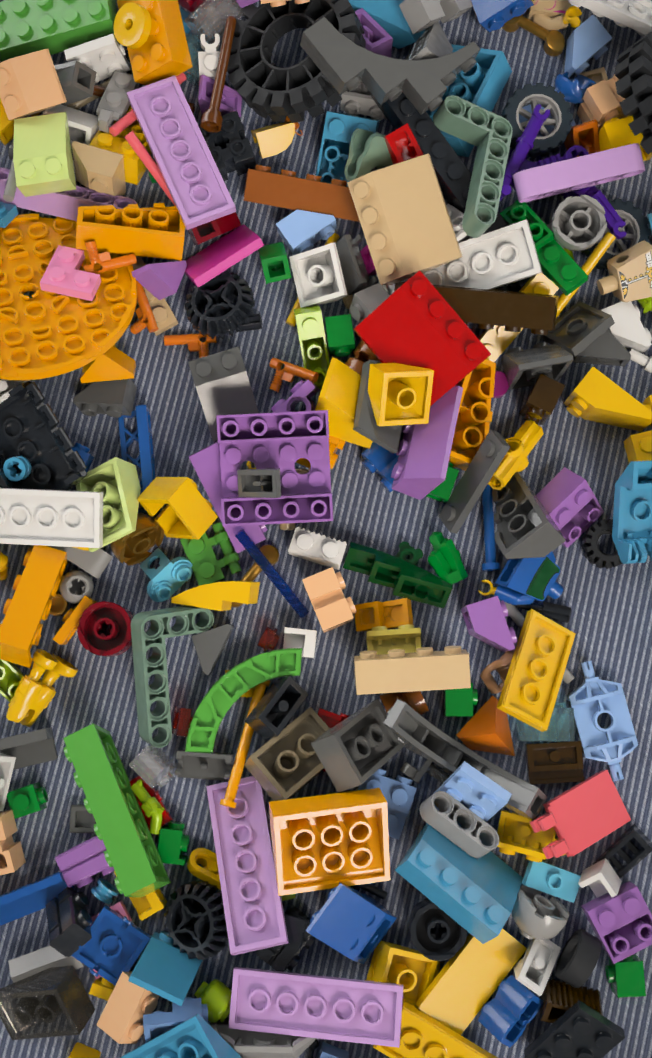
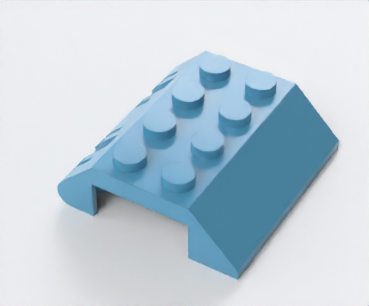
M652 460L631 461L615 483L612 539L623 564L645 563L648 556H650L652 561Z

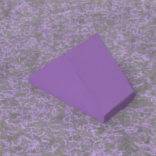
M201 75L199 80L198 102L201 114L209 109L214 79L205 75ZM224 85L219 109L221 116L237 110L239 117H241L242 97L236 90Z
M185 260L147 264L131 273L144 288L158 300H161L177 292L187 263Z

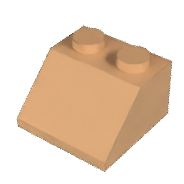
M48 49L14 57L0 63V98L8 120L25 118L67 102Z
M132 972L121 973L97 1023L100 1029L119 1044H137L144 1033L143 1015L151 1014L155 1010L159 995L129 982L128 980Z

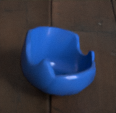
M568 72L558 74L554 81L556 91L558 93L562 92L565 96L564 100L569 103H583L586 89L596 84L595 81L584 75L579 74L571 80L568 78Z

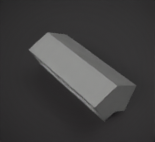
M50 945L8 961L10 976L17 991L84 967V964L73 956L65 957Z

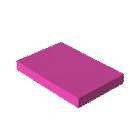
M243 224L186 260L187 267L184 273L197 287H200L263 247L264 244L257 234Z

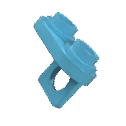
M157 548L140 564L141 569L151 579L147 585L149 597L155 602L168 600L190 579L193 573L192 563L185 557H176L170 561ZM160 558V566L157 569H150V564L155 559Z

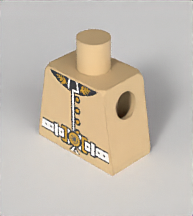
M643 240L608 260L609 276L597 280V287L601 295L613 292V295L622 302L652 297V245Z

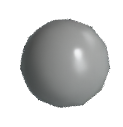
M73 570L67 572L62 577L59 590L66 601L72 604H79L85 595L89 598L94 591V583L86 572Z

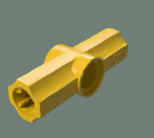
M526 420L513 437L505 439L510 448L488 483L493 489L501 491L514 473L520 472L528 466L529 460L527 456L544 434L542 427L537 425L535 421Z

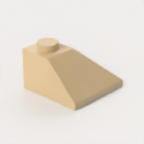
M73 141L72 152L76 181L99 193L113 196L125 195L126 182L123 155Z

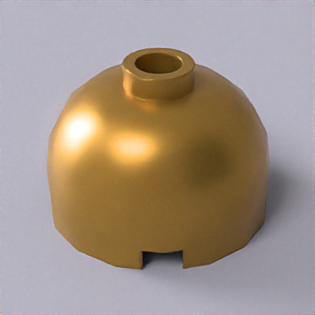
M138 513L136 530L110 543L111 550L122 564L123 562L128 566L138 564L152 554L148 550L155 544L158 547L161 545L164 538V530L149 515Z

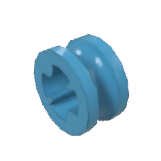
M23 456L9 458L3 466L5 476L11 481L26 479L29 477L32 469L29 460ZM19 463L18 468L22 471L16 474V469L13 465Z
M99 878L97 881L98 886H94L91 892L100 901L110 905L113 902L112 897L117 896L119 891L107 880Z

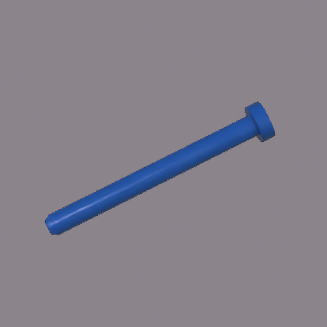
M487 484L482 492L486 563L482 564V571L489 572L501 570V565L496 562L492 487Z

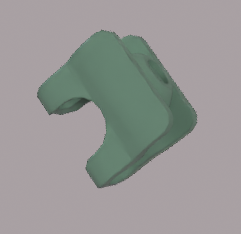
M360 128L353 132L344 171L347 181L350 182L370 173L375 166L379 170L393 165L384 139L386 135Z

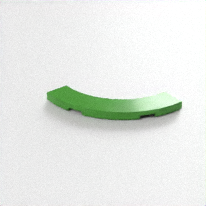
M288 648L262 653L243 661L224 674L211 687L197 708L189 728L185 752L213 753L214 742L221 721L230 707L251 688L278 677L300 676L302 648Z

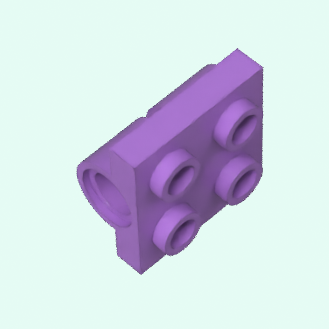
M309 379L306 382L300 380L290 390L293 394L287 400L280 399L271 410L273 413L295 412L296 405L299 402H304L306 411H315L316 406L311 398L320 389Z

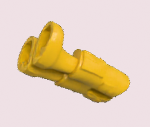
M36 649L33 654L32 669L29 675L25 674V676H22L15 690V696H13L8 705L7 720L15 723L20 722L24 726L31 727L43 709L49 705L55 696L54 682L60 676L74 677L78 669L55 654L51 655L45 650Z

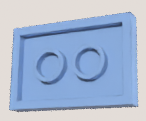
M465 761L435 791H444L450 794L485 822L504 807L512 795Z

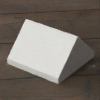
M330 243L289 257L301 308L335 302L347 295L336 243Z

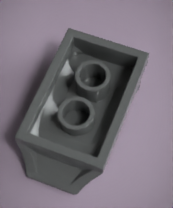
M369 360L362 366L353 430L394 454L399 449L403 425L378 426L376 424L368 394L370 364L382 362L380 360Z

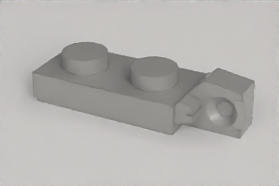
M117 70L114 71L97 106L96 113L99 115L98 129L100 131L109 133V127L113 125L114 120L118 121L126 115L130 106L127 92L138 89L140 84L134 81L133 75Z

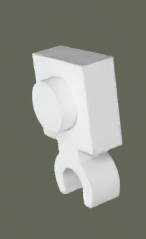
M201 34L200 45L204 51L198 52L199 80L201 75L215 80L220 51H217L220 45V37L218 34H215V42L209 44L205 41V34Z

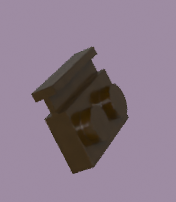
M581 741L525 744L528 783L548 784L585 781Z

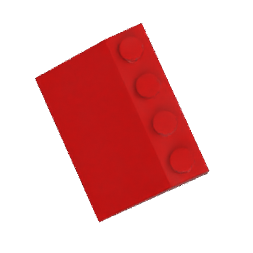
M418 271L354 328V331L382 363H399L434 370L430 406L491 355L488 349L421 271Z

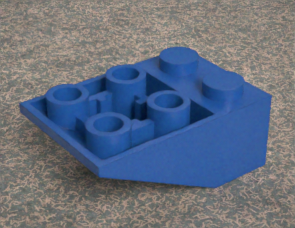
M339 883L338 886L330 891L327 901L321 910H318L312 916L310 925L305 931L349 959L364 964L397 918L373 897Z

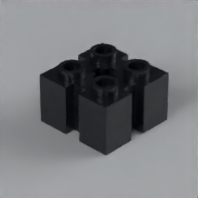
M237 110L222 116L223 122L219 132H208L198 124L223 181L228 180L227 173L236 171L237 175L240 176L248 173V169H255L256 167L255 155L248 138L245 137L244 127Z

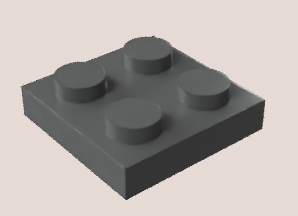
M578 301L556 320L555 329L552 331L548 330V334L542 335L545 342L551 345L558 344L576 357L599 336L603 335L615 322L610 314Z

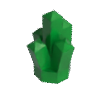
M433 532L429 540L434 551H431L428 562L439 578L451 585L467 578L468 575L461 561L460 552L456 550L452 539H444L442 532Z

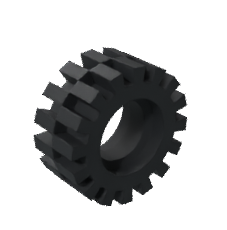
M604 519L593 524L586 530V534L582 538L584 544L581 546L582 550H585V558L588 557L590 559L589 562L592 565L596 564L598 568L605 567L610 569L622 564L617 549L612 554H605L598 547V539L601 535H612L613 519Z

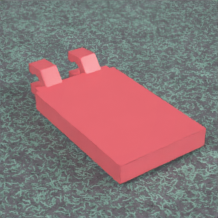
M603 770L543 804L546 813L532 820L530 824L534 833L554 828L559 839L542 848L546 858L550 859L552 857L558 858L565 853L567 857L577 855L631 821V818L608 770Z

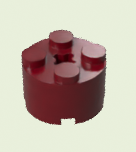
M102 601L94 603L84 610L78 624L77 634L86 650L95 655L114 657L125 653L132 646L131 620L134 616L128 609L113 602ZM105 624L111 625L113 627L110 630V635L103 633V631L106 629Z

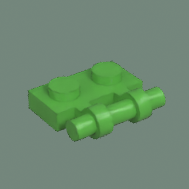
M222 522L212 526L215 532L214 537L208 538L205 532L199 540L180 539L186 556L193 565L191 568L199 586L226 579L222 568L229 566L232 575L242 571L238 562L240 561L237 552L234 553L229 541L230 538ZM219 544L225 556L220 560L217 559L213 547Z

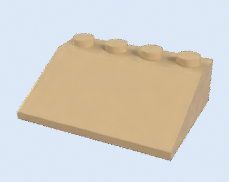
M430 154L370 172L347 182L381 285H393L411 278L418 271L424 273L463 257Z
M461 646L444 647L445 651H433L431 647L417 648L414 653H405L404 649L388 650V654L377 655V651H362L360 656H354L356 694L471 688L469 653L466 649L462 650Z

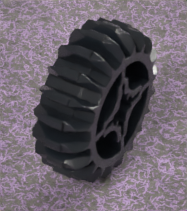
M226 271L223 275L219 274L200 287L191 286L192 293L186 294V300L188 301L185 303L187 319L196 331H199L203 336L208 334L212 339L217 334L223 339L226 333L233 336L234 330L242 331V324H249L250 319L248 316L254 315L253 307H255V300L253 298V291L249 288L247 281L241 279L237 273L231 275V273ZM236 296H238L237 303H236V305L234 306V305H233L234 302H235V301H234V298H235ZM205 304H207V306L205 307L206 311L204 314H202L203 308Z
M192 881L177 888V891L170 894L171 900L165 904L168 911L163 914L168 919L164 927L169 928L170 934L167 937L173 938V946L180 947V953H187L189 959L197 958L198 960H204L209 958V956L217 955L220 950L227 946L228 933L222 892H217V885H209L208 881Z

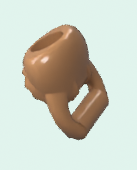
M515 650L506 651L500 659L487 665L480 674L481 679L491 694L502 691ZM494 670L499 673L500 678L503 680L499 685H497L491 674Z

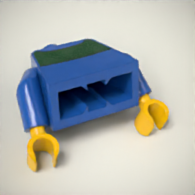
M553 551L540 558L509 559L495 582L498 587H493L489 580H482L481 582L489 584L491 588L487 593H483L480 590L478 592L482 596H490L491 594L494 597L498 596L500 601L503 600L511 605L531 604L534 600L542 602L547 595L557 599L563 592V586L556 582L560 574V567L555 563L556 558Z

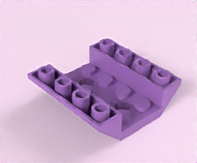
M328 410L216 415L217 437L220 448L223 527L333 521ZM300 458L307 459L311 465L310 470L305 474H300L295 470V462ZM251 461L255 464L256 469L280 468L281 498L239 497L237 470H240L242 463Z

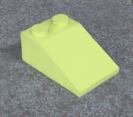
M66 112L14 119L13 163L16 186L25 197L76 190Z
M114 457L88 471L85 478L76 485L77 491L103 492V547L136 530L139 507L137 498L141 492L136 465ZM89 548V551L94 552L100 548Z

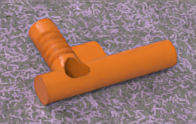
M95 240L85 242L88 256L90 257V264L83 266V270L86 272L97 274L137 264L134 253L111 259L108 251L98 253ZM96 262L99 263L101 268L93 270L94 264Z
M136 281L139 308L135 312L138 321L130 326V331L133 334H138L147 327L149 333L155 332L159 328L143 286Z
M200 333L164 335L165 346L188 344L189 352H199V358L209 356V343H217L216 336L212 339L208 334L205 336ZM206 337L205 342H201L199 340L200 338Z
M272 358L269 363L271 368L276 369L269 389L279 392L283 380L292 383L294 376L316 382L319 376L318 372L277 358Z

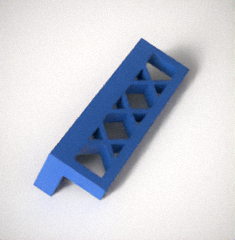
M138 405L136 410L132 411L131 416L121 415L118 418L122 460L128 462V459L133 462L132 464L141 468L142 481L140 482V487L142 488L143 486L141 493L156 478L151 416L147 405ZM137 417V430L132 434L125 428V418ZM126 433L130 436L128 441L126 439ZM134 440L139 443L140 455L136 459L128 455L127 450ZM138 508V513L148 514L144 508Z
M59 871L0 895V926L46 908L45 905L54 897L58 898V894L68 887L62 872Z

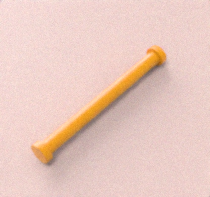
M270 680L255 686L247 717L264 696L266 686L269 687ZM246 722L224 799L220 800V805L234 809L237 805L234 801L254 729Z

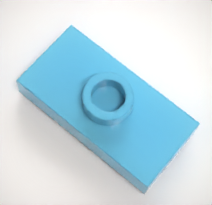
M529 860L522 884L574 903L580 887L578 882L581 875L543 861L534 862Z

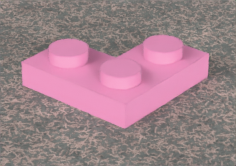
M58 245L40 281V287L43 291L93 301L100 286L101 278L100 274L79 270L85 259L84 250Z

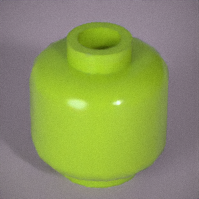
M218 979L212 980L209 984L204 981L194 996L201 998L202 1004H207L208 1021L216 1023L220 1020L223 1023L229 1015L232 990Z

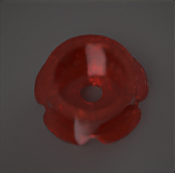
M266 627L257 646L264 649L263 652H266L267 649L273 651L280 638L276 634L277 628L273 630Z

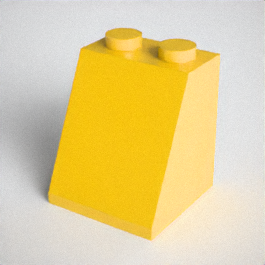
M332 357L315 411L328 410L329 436L370 449L373 441L353 430L361 375L337 358Z

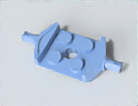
M592 660L582 662L580 664L585 677L584 682L566 696L567 700L570 701L584 752L582 756L606 762L610 768L612 781H619V779H624L619 762H622L621 759L638 746L622 684L595 677ZM601 713H607L611 718L610 726L605 729L601 728L597 723L598 716Z

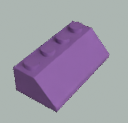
M454 386L430 406L428 424L403 425V439L400 441L399 449L396 453L399 455L398 462L395 464L391 477L394 478L393 490L421 500L445 481L463 387Z

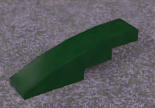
M350 542L343 561L344 569L368 575V582L393 588V595L444 608L453 589V585L418 566L385 552L354 542Z

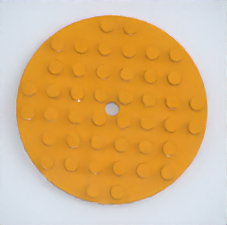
M20 214L5 228L0 227V379H44L81 368L107 352L121 338L133 318L137 304L136 278L131 273L134 271L132 265L97 273L100 274L101 283L93 301L41 290L40 281L58 245L76 249L77 221L56 217V219L41 218L39 214ZM84 250L85 259L79 269L81 271H84L83 266L90 264L87 250ZM110 253L111 259L126 255ZM96 262L93 270L100 269V264ZM28 291L35 292V294L32 295V298H29V296L23 294H25Z

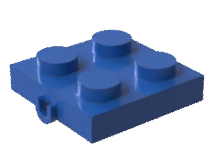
M105 905L90 927L92 939L83 946H79V949L71 956L89 967V972L96 977L100 975L116 985L121 973L129 972L151 936L134 925V922L129 921L126 916L122 917Z

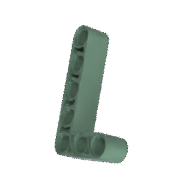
M451 95L446 97L434 113L433 122L441 131L477 146L462 227L468 236L478 238L495 222L513 130L510 122L505 118L458 96Z
M185 605L140 612L131 620L138 730L141 739L156 748L165 747L172 738L165 638L208 631L214 623L213 613L209 609ZM200 613V620L195 624V616ZM175 616L176 622L174 626L170 628V620ZM148 620H150L151 626L149 630L145 632L144 625ZM152 647V655L146 659V652ZM154 674L153 683L148 685L149 677ZM156 701V708L150 712L151 704ZM158 728V734L152 738L153 731Z

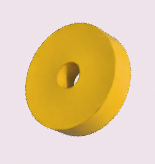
M134 2L126 3L118 10L114 19L113 29L115 38L121 45L136 49L147 41L152 24L148 10Z

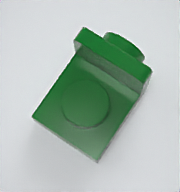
M40 782L8 792L7 800L10 810H13L14 818L17 819L47 808L48 795L44 786L41 787Z

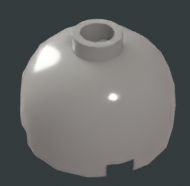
M588 195L567 197L559 204L552 217L551 230L554 233L555 240L562 247L570 251H582L592 247L602 238L607 228L604 207L596 199Z
M522 885L512 910V917L519 927V932L528 939L547 940L555 937L565 927L569 912L554 896L549 900L540 895L541 891Z

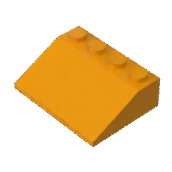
M380 788L269 802L278 896L332 889L338 886L339 883L353 886L390 880L387 801Z

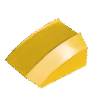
M380 941L374 949L365 981L403 984V1001L419 1009L415 1003L439 974L440 961L430 960L418 950Z

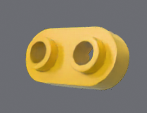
M206 848L193 850L187 861L189 872L205 882L208 881L211 885H217V888L221 890L216 853Z

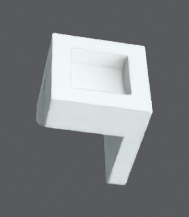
M284 627L283 649L302 648V657L314 658L317 631Z
M605 858L584 869L578 884L581 888L589 885L597 898L606 893L614 897L618 895L622 881Z

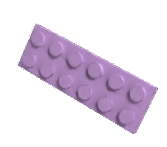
M174 75L127 92L130 105L186 230L236 212L235 204L176 76Z
M253 776L241 778L234 801L237 803L235 809L220 805V800L224 799L228 782L206 786L231 955L289 943L281 896H278L273 846L263 787Z
M235 967L233 970L228 1028L399 1048L404 985Z

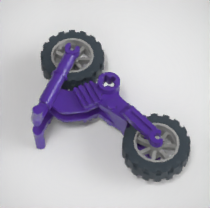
M530 83L524 85L523 89L518 88L510 96L502 111L501 116L510 122L513 132L510 143L512 149L509 151L510 156L506 164L500 201L511 193V186L516 191L512 177L515 173L589 154L584 147L576 145L570 147L563 157L559 153L538 162H531L526 159L527 154L531 158H536L538 155L545 157L550 152H555L567 138L572 128L570 124L573 120V114L570 113V103L564 100L565 96L562 92L558 93L555 91V87L551 85L546 87L543 86L544 83H536V85H531ZM530 104L532 114L523 109V107ZM519 114L528 120L520 123ZM544 125L554 126L553 131L549 134ZM539 131L543 137H536ZM596 186L561 194L564 200L570 196L580 197L581 195H588L596 199L604 207L607 228L602 238L607 231L616 238L595 267L602 270L604 268L608 272V260L620 254L612 252L615 243L621 252L627 250L621 239L631 240L629 248L643 240L650 243L648 239L651 236V228L648 229V218H644L642 215L643 211L639 207L635 208L633 206L634 203L628 200L623 202L619 198L610 201V199H606ZM625 226L628 227V230H629L630 234H627V233L625 232V230H624V227H625ZM601 239L592 247L581 251L582 254L585 253V255L587 256L586 260L591 255L596 246L599 244Z

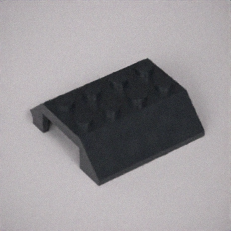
M28 381L19 384L8 392L11 397L0 404V488L68 491L85 478L87 466L78 451L73 452L72 447L74 445L63 427L59 428L57 426L59 421L49 404L43 403L45 398L36 383ZM16 456L27 458L32 468L29 477L20 481L9 480L3 471L5 461ZM19 463L13 465L16 469V474L22 471L18 468Z

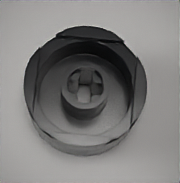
M428 898L414 906L409 917L408 926L416 949L423 956L434 961H444L455 956L465 944L467 931ZM436 923H440L441 927L444 928H440L439 933L435 934L432 928L435 927Z

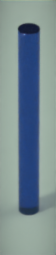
M244 529L237 532L235 537L299 617L303 618L309 612Z

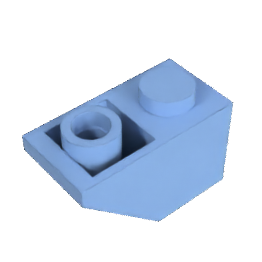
M594 14L577 27L566 41L564 73H569L568 78L574 73L579 75L590 66L588 61L592 57L597 60L608 50L606 45L612 37Z
M297 209L276 223L278 234L293 255L311 250L314 244L321 239L327 240L335 233L337 224L333 215Z

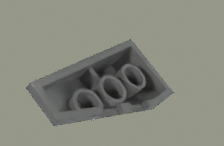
M520 472L514 473L501 491L492 488L493 502L496 504L494 522L497 524V532L495 533V541L506 559L545 557L566 541Z

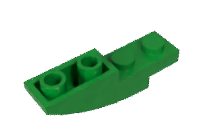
M517 200L500 213L508 226L528 220L542 272L566 296L588 281V275L556 242L554 233L525 202L519 203Z

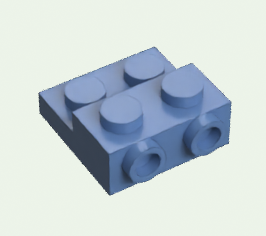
M379 768L362 785H359L357 790L380 788L387 801L388 834L390 837L399 840L417 787L412 785V779L397 775V778L394 779L386 776V770Z
M186 997L182 1006L172 1002L173 1012L155 1011L151 1014H144L145 1043L197 1014L208 1023L207 1004H202L201 998Z

